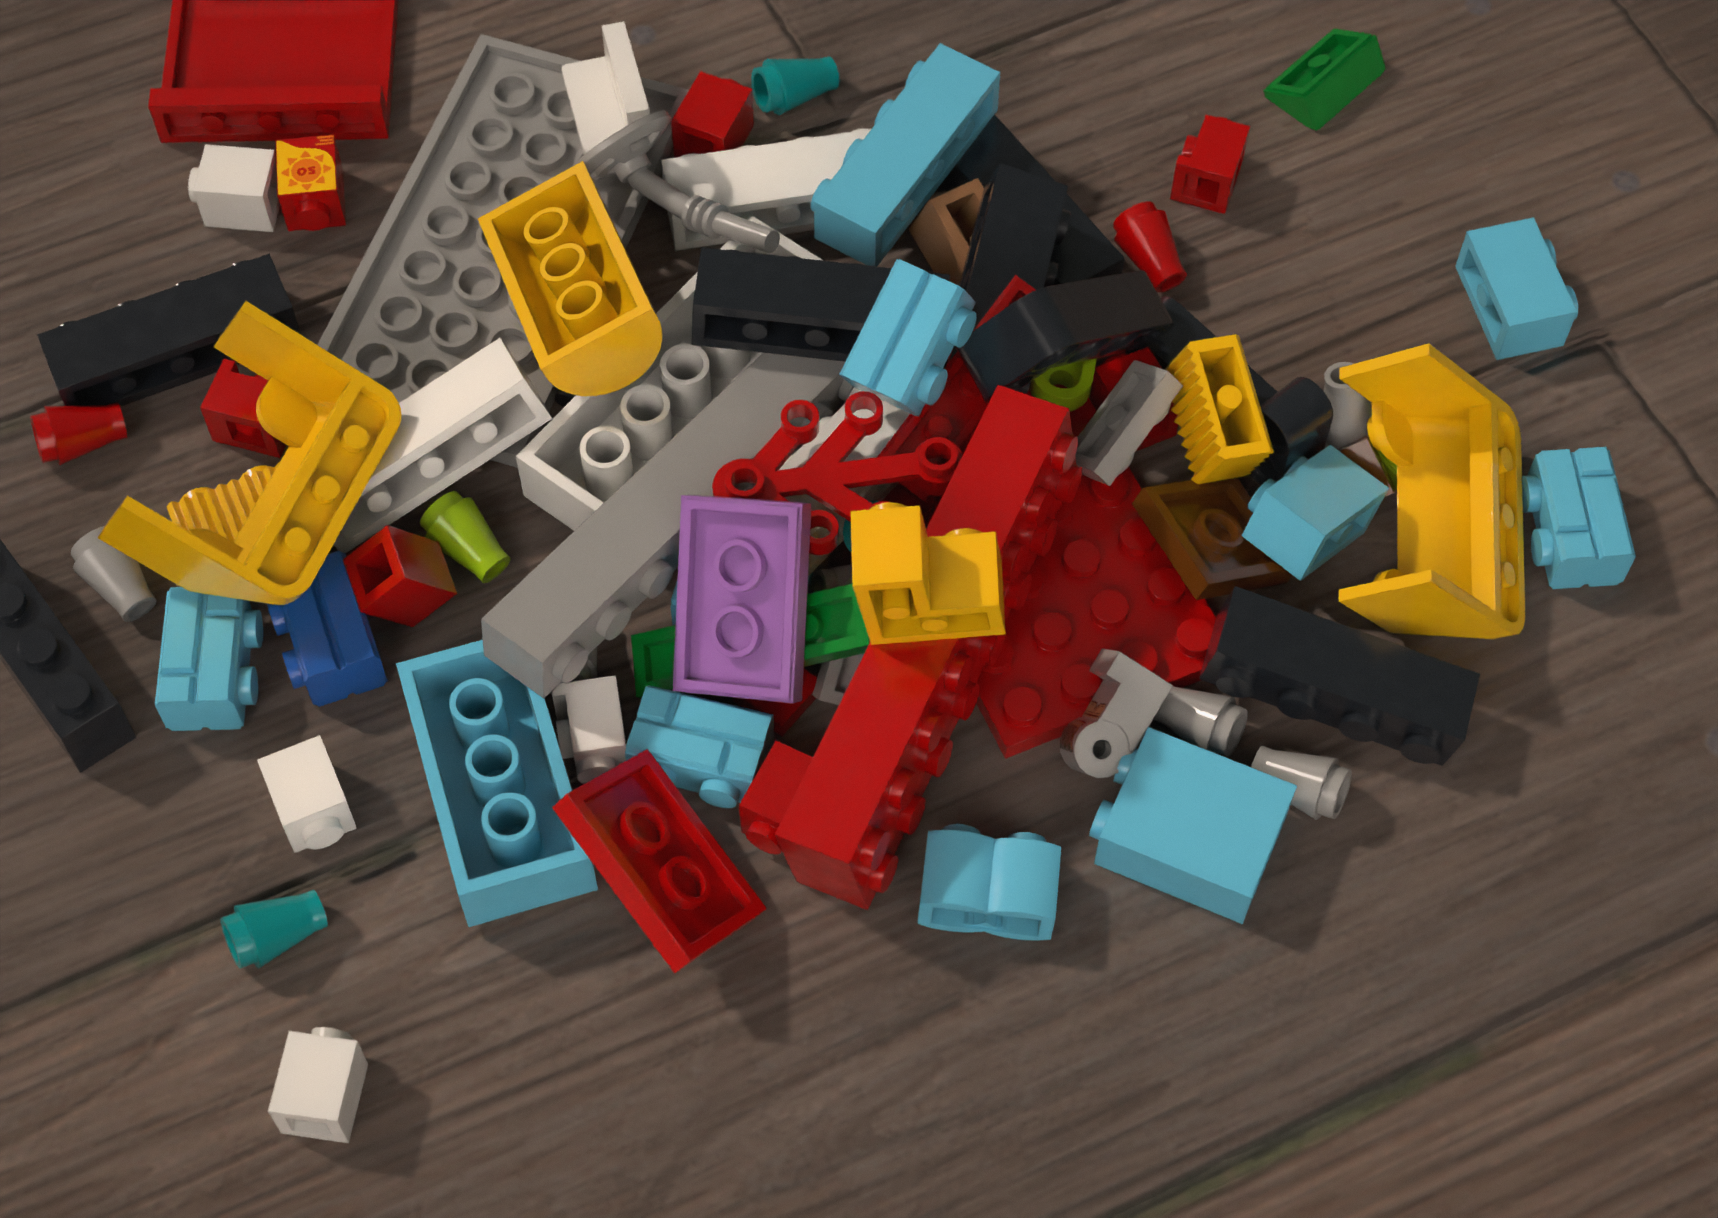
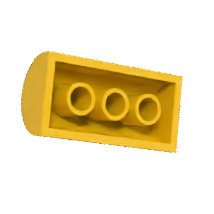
M583 161L478 218L538 365L552 385L572 395H605L630 385L651 367L661 348L662 327L598 189Z

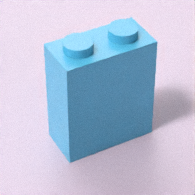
M1148 727L1139 748H1136L1132 754L1124 755L1120 759L1117 767L1119 772L1115 774L1113 782L1121 784L1122 787L1115 803L1103 800L1094 818L1089 833L1090 837L1099 840L1094 864L1243 924L1287 817L1297 785Z

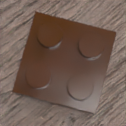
M1238 478L1204 484H1196L1192 480L1143 487L1132 503L1148 527L1151 535L1156 539L1180 575L1183 583L1188 587L1196 600L1228 595L1235 586L1249 591L1286 584L1293 576L1241 536L1253 512L1248 509L1251 497Z

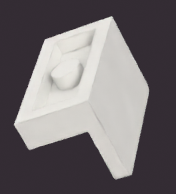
M624 21L602 26L604 57L562 66V76L584 155L620 129L650 114Z

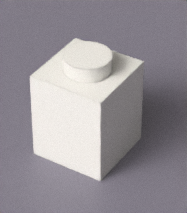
M205 144L200 166L192 168L188 183L190 200L197 203L205 227L274 232L280 208L277 196V168L274 150Z
M320 735L257 759L294 853L307 848L321 849L328 847L340 840L344 833L357 829Z
M329 1027L313 1028L311 1034L289 1031L268 1109L280 1133L349 1143L368 1067L358 1041L353 1040L351 1035Z

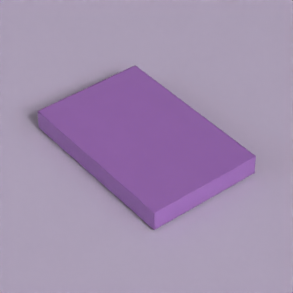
M681 495L673 691L786 703L802 701L812 503Z

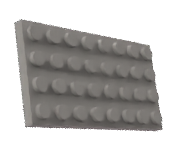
M480 34L318 342V346L386 387L400 403L484 347L501 338L531 380L547 410L550 412L558 388L548 381L538 365L478 218L571 168L584 155L562 76L563 65L579 62L580 60ZM640 77L650 114L660 110H667L672 120L689 90ZM671 120L657 143L646 153V156L652 163L648 170L659 177L662 173L661 160L668 159L673 149ZM616 174L593 180L626 249L649 198L632 188L629 182L622 183ZM543 425L490 460L518 468L516 456L541 431Z

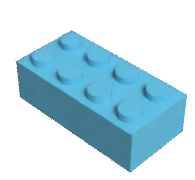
M483 640L396 663L454 882L468 927L598 890L592 861L552 809L572 789L545 698L539 696L485 657Z

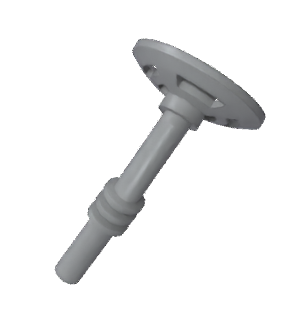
M667 110L651 113L620 129L588 151L574 164L576 165L583 161L593 180L616 174L622 183L629 182L632 188L681 219L683 226L688 230L695 231L712 239L724 236L769 254L773 253L779 245L780 235L778 231L730 214L727 206L721 203H716L699 195L689 197L648 170L652 163L646 156V153L657 143L671 120Z

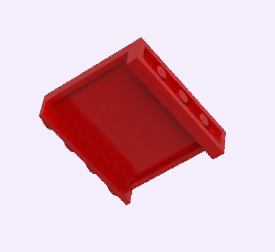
M172 0L161 88H150L148 103L160 142L276 141L333 134L335 140L389 139L399 0Z

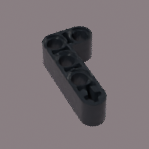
M1145 270L1047 286L1021 297L975 329L968 341L960 348L956 346V349L984 401L989 403L997 385L1018 391L1050 368L1137 349L1166 333L1174 326V322Z
M1167 296L1160 299L1173 320L1174 326L1144 346L1123 352L1131 354L1149 347L1162 369H1165L1190 341L1217 337L1180 303ZM1248 365L1274 453L1269 454V457L1265 458L1264 462L1255 467V470L1250 471L1251 474L1249 475L1262 485L1268 479H1272L1275 482L1279 481L1297 459L1304 456L1309 460L1325 448L1333 421V408L1325 392L1312 380L1305 377H1297L1280 391H1277Z

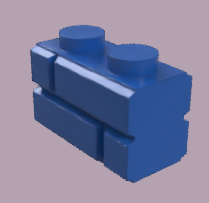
M341 551L327 555L312 584L298 599L284 605L267 604L277 636L289 633L294 649L282 652L293 688L297 689L306 686L313 705L318 707L345 699L351 693L358 695L382 687L388 682L365 613L360 612L343 559L347 557L346 553Z

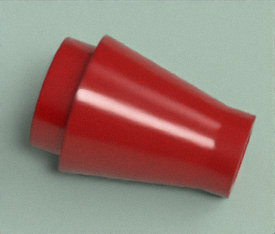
M1146 201L1128 208L1115 219L1113 228L1117 234L1115 235L1114 242L1140 270H1145L1156 292L1161 293L1171 290L1185 280L1187 273L1181 264L1168 217L1164 210H1157L1153 202Z
M119 403L90 406H44V413L30 415L33 434L42 463L57 460L59 466L109 443L127 438L126 425Z

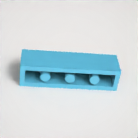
M941 43L925 62L922 60L918 61L910 71L902 92L895 100L888 99L882 105L875 119L874 127L863 140L858 138L851 144L844 157L843 166L831 180L828 178L824 179L814 192L810 206L814 212V238L867 266L877 267L997 112L1000 72Z

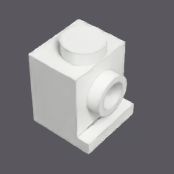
M616 675L559 683L552 690V697L557 716L556 725L562 759L574 757L577 779L585 784L626 761V740Z

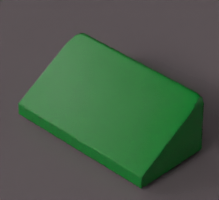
M1332 29L1263 90L1265 98L1304 126L1312 130H1319L1384 73L1385 63L1377 36L1349 30Z

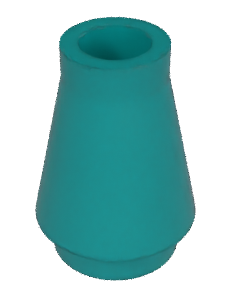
M830 56L817 59H766L762 66L753 69L751 86L755 101L761 111L764 113L773 111L777 115H782L825 92L836 90L839 87V72L835 61Z
M310 890L300 895L235 905L233 914L220 919L226 943L239 969L251 964H255L259 969L309 935L328 927L325 910L315 890Z

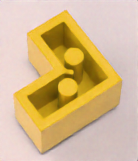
M889 502L875 505L870 510L851 511L852 586L871 645L1005 634L1002 561L996 531L982 533L976 529L962 528L950 531L945 536L928 537L920 505L906 507L903 504Z

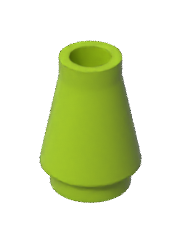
M457 491L448 492L437 499L423 514L420 525L426 531L425 538L439 542L443 553L474 573L482 583L492 581L510 563V556L501 548L471 497L463 498Z

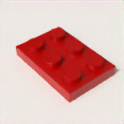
M648 749L567 793L552 807L674 973H677L752 922L767 909Z

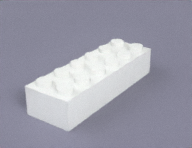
M754 216L749 219V221L771 228ZM779 233L780 241L777 249L770 254L731 239L720 248L722 250H738L741 252L785 257L795 256L803 259L823 261L781 233ZM697 273L656 313L662 327V344L651 367L636 381L615 392L599 396L576 395L516 456L523 495L574 531L762 354L761 352L691 345L692 311Z

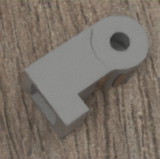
M1101 649L1089 671L1102 678L1103 682L1083 716L1070 722L1063 730L1060 738V753L1064 762L1071 769L1096 778H1108L1119 772L1117 767L1121 757L1134 752L1173 685L1120 651Z

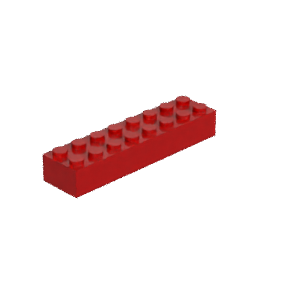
M997 385L926 528L928 537L945 536L950 531L962 528L976 529L982 533L996 531L1002 561L1004 616L1006 622L1011 609L1020 610L1026 601L1032 582V575L1029 574V571L1037 555L1044 557L1049 552L1057 531V521L1054 519L1062 502L1071 503L1080 486L1082 468L1078 467L1076 462L1078 437L1072 433L1069 408ZM1006 630L1004 635L871 645L869 643L775 833V837L796 882L865 910L869 909L876 892L882 894L886 892L894 878L898 865V857L894 854L904 833L912 835L916 831L926 805V799L922 795L932 775L940 777L946 769L953 748V741L949 739L958 720L966 721L972 714L980 690V686L976 682L985 663L993 665L997 661L1005 642Z

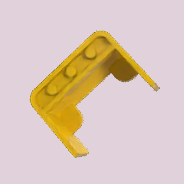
M245 301L219 337L214 348L268 380L257 400V418L267 433L289 447L234 542L206 528L185 530L128 495L104 526L98 539L188 591L266 604L284 605L298 599L315 579L401 423V408L394 394L386 387Z
M1430 343L1339 368V379L1372 402V416L1369 417L1367 422V431L1371 444L1377 451H1381L1387 459L1397 465V569L1379 572L1371 583L1339 589V602L1384 630L1395 634L1497 639L1519 634L1525 624L1522 450L1519 424L1511 407Z

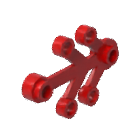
M861 391L852 394L846 400L844 408L845 419L803 467L779 470L798 445L813 441L820 429L817 407L807 400H794L783 407L781 411V427L753 459L740 458L723 465L713 479L712 490L713 496L774 501H788L784 497L807 494L851 522V511L870 510L875 505L889 503V501H879L873 504L850 490V488L913 480L914 484L922 492L932 496H943L963 454L960 448L950 440L943 437H934L921 443L913 453L844 462L865 436L876 433L883 424V403L881 399L874 393ZM860 409H868L874 415L869 418H858L853 413ZM804 417L810 423L803 427H796L790 424V421L794 418ZM939 457L948 460V462L942 465H935L929 462L928 459ZM740 483L755 484L752 489L745 491L734 487ZM813 510L811 511L810 530L815 527H823L830 531V534L823 538L810 536L809 553L825 555L832 552L838 544L839 524L836 517L830 512Z

